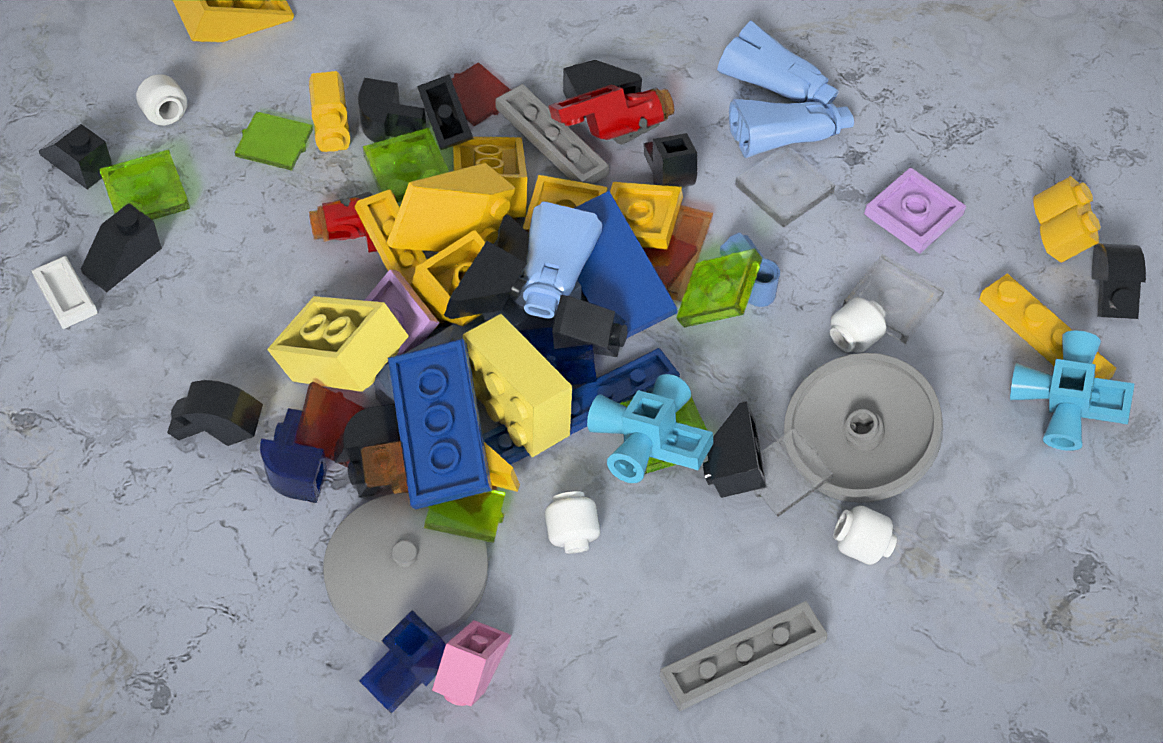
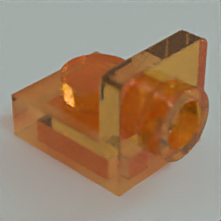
M401 441L361 449L367 487L391 485L393 494L409 493Z

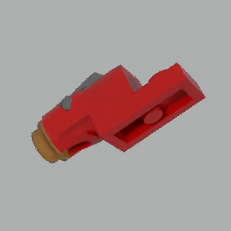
M612 84L548 105L552 119L564 123L565 126H571L585 120L584 116H586L590 132L593 136L605 140L613 139L620 145L656 128L661 122L666 121L668 116L673 115L675 111L672 97L666 88L661 90L653 88L644 92L624 94L623 88Z
M366 192L350 198L322 203L321 206H317V210L308 211L314 240L323 239V242L356 239L365 236L368 252H376L377 249L355 209L358 200L373 194Z

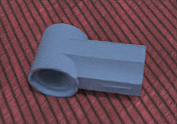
M740 232L730 236L721 245L720 255L743 285L745 300L757 307L770 305L776 298L780 277L778 265L769 259H765L748 235H742Z

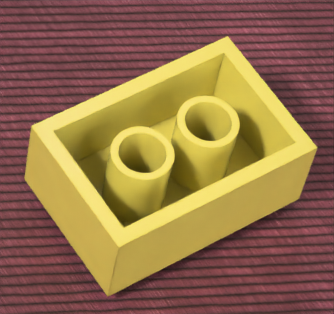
M313 296L267 350L292 382L363 392L374 383L376 375L388 362V358L398 354L400 346L409 335L385 302Z
M502 314L463 334V339L467 343L476 397L485 406L489 417L494 422L499 421L508 428L509 436L516 446H524L525 450L534 457L570 436L572 385Z

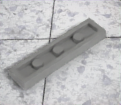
M523 84L496 98V109L571 181L594 184L609 175V165L568 126L552 119L549 108Z
M807 601L661 668L659 676L679 711H682L825 643L828 634Z

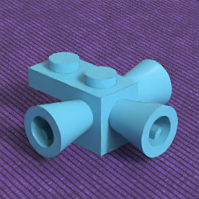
M1074 330L1065 332L1062 335L1063 360L1056 359L1053 375L1018 363L1015 365L1010 400L1049 399V413L1054 414L1043 437V442L1052 448L1065 451H1074L1082 448L1081 417L1128 424L1135 384L1095 378L1096 364L1092 363L1101 340L1092 333Z
M671 374L660 375L655 381L652 394L638 390L628 407L601 394L595 397L588 414L587 426L589 432L623 434L624 443L607 459V466L615 477L627 483L642 481L649 457L699 470L713 445V432L676 422L675 413L691 398V390L685 381Z

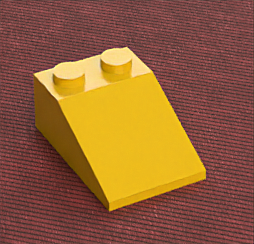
M172 0L192 41L225 42L292 21L294 18V14L286 0Z
M473 137L474 139L453 146V171L486 163L515 187L510 201L511 206L506 215H510L514 220L518 217H526L527 171L522 137Z
M486 163L409 182L387 244L391 248L440 252L473 230H476L485 242L489 241L494 244L498 238V230L503 217L510 209V201L515 187Z

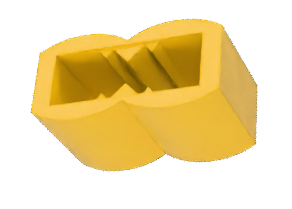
M337 71L312 73L309 78V93L316 145L322 152L347 150L350 144V132L343 79Z
M1071 176L1033 197V205L1040 223V235L1045 250L1061 263L1098 244V230L1101 228L1098 218L1091 209L1090 202L1093 201V195L1089 187L1083 182L1079 183Z

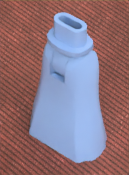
M752 20L742 29L739 37L734 38L728 44L718 64L717 71L721 74L766 88L798 103H804L805 101L820 102L825 108V105L832 103L839 93L838 89L827 84L828 78L821 74L817 67L789 51Z
M733 99L729 106L730 132L735 141H739V147L744 158L793 143L821 141L839 134L841 129L853 128L854 118L848 107H836L833 103L826 104L824 108L820 102L784 104Z
M545 201L534 207L529 229L527 266L523 276L527 280L523 298L526 301L524 306L525 312L534 316L552 318L555 310L558 309L560 296H570L582 268L591 255L602 232V223L595 213Z

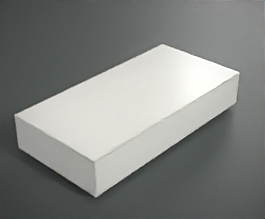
M66 256L31 270L35 281L62 329L98 314L93 301Z

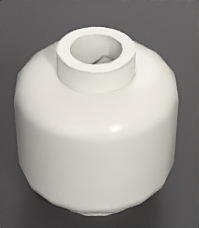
M162 74L152 75L146 78L138 87L136 93L137 103L147 119L154 124L162 126L171 125L180 120L185 114L187 98L177 82L171 77Z
M853 298L831 317L830 335L834 343L845 352L863 353L883 337L886 332L883 308L873 300Z
M581 491L565 492L552 498L553 502L545 509L549 541L554 546L564 547L567 554L589 550L588 543L593 542L600 535L597 507L594 500L585 497Z
M862 505L854 507L851 511L844 510L836 523L833 538L837 540L840 552L868 565L875 564L882 556L888 558L892 554L897 542V536L892 534V520Z

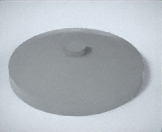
M859 353L843 356L822 365L800 384L792 396L786 411L784 436L794 466L812 487L825 495L842 501L874 502L902 493L926 474L935 461L941 447L943 417L933 387L913 366L888 355Z
M409 493L390 494L363 504L339 524L329 540L325 551L323 563L324 582L328 598L335 612L345 624L358 634L388 645L422 644L452 632L475 611L487 584V550L484 539L475 523L454 504L444 502L414 509L410 505Z

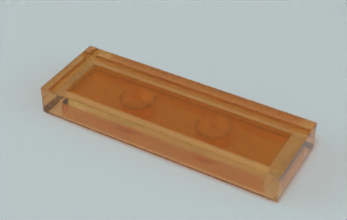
M683 205L680 206L668 249H662L655 268L666 290L674 300L684 302L713 220V213Z

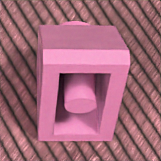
M473 620L446 644L432 691L444 695V698L452 704L472 706L485 693L510 642L511 634Z

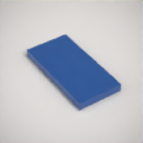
M610 191L575 207L574 209L595 213L602 223V232L577 279L586 301L615 311L624 319L627 326V338L677 314L678 311L675 303Z
M459 339L389 357V370L411 507L419 509L492 491L470 359L465 340Z

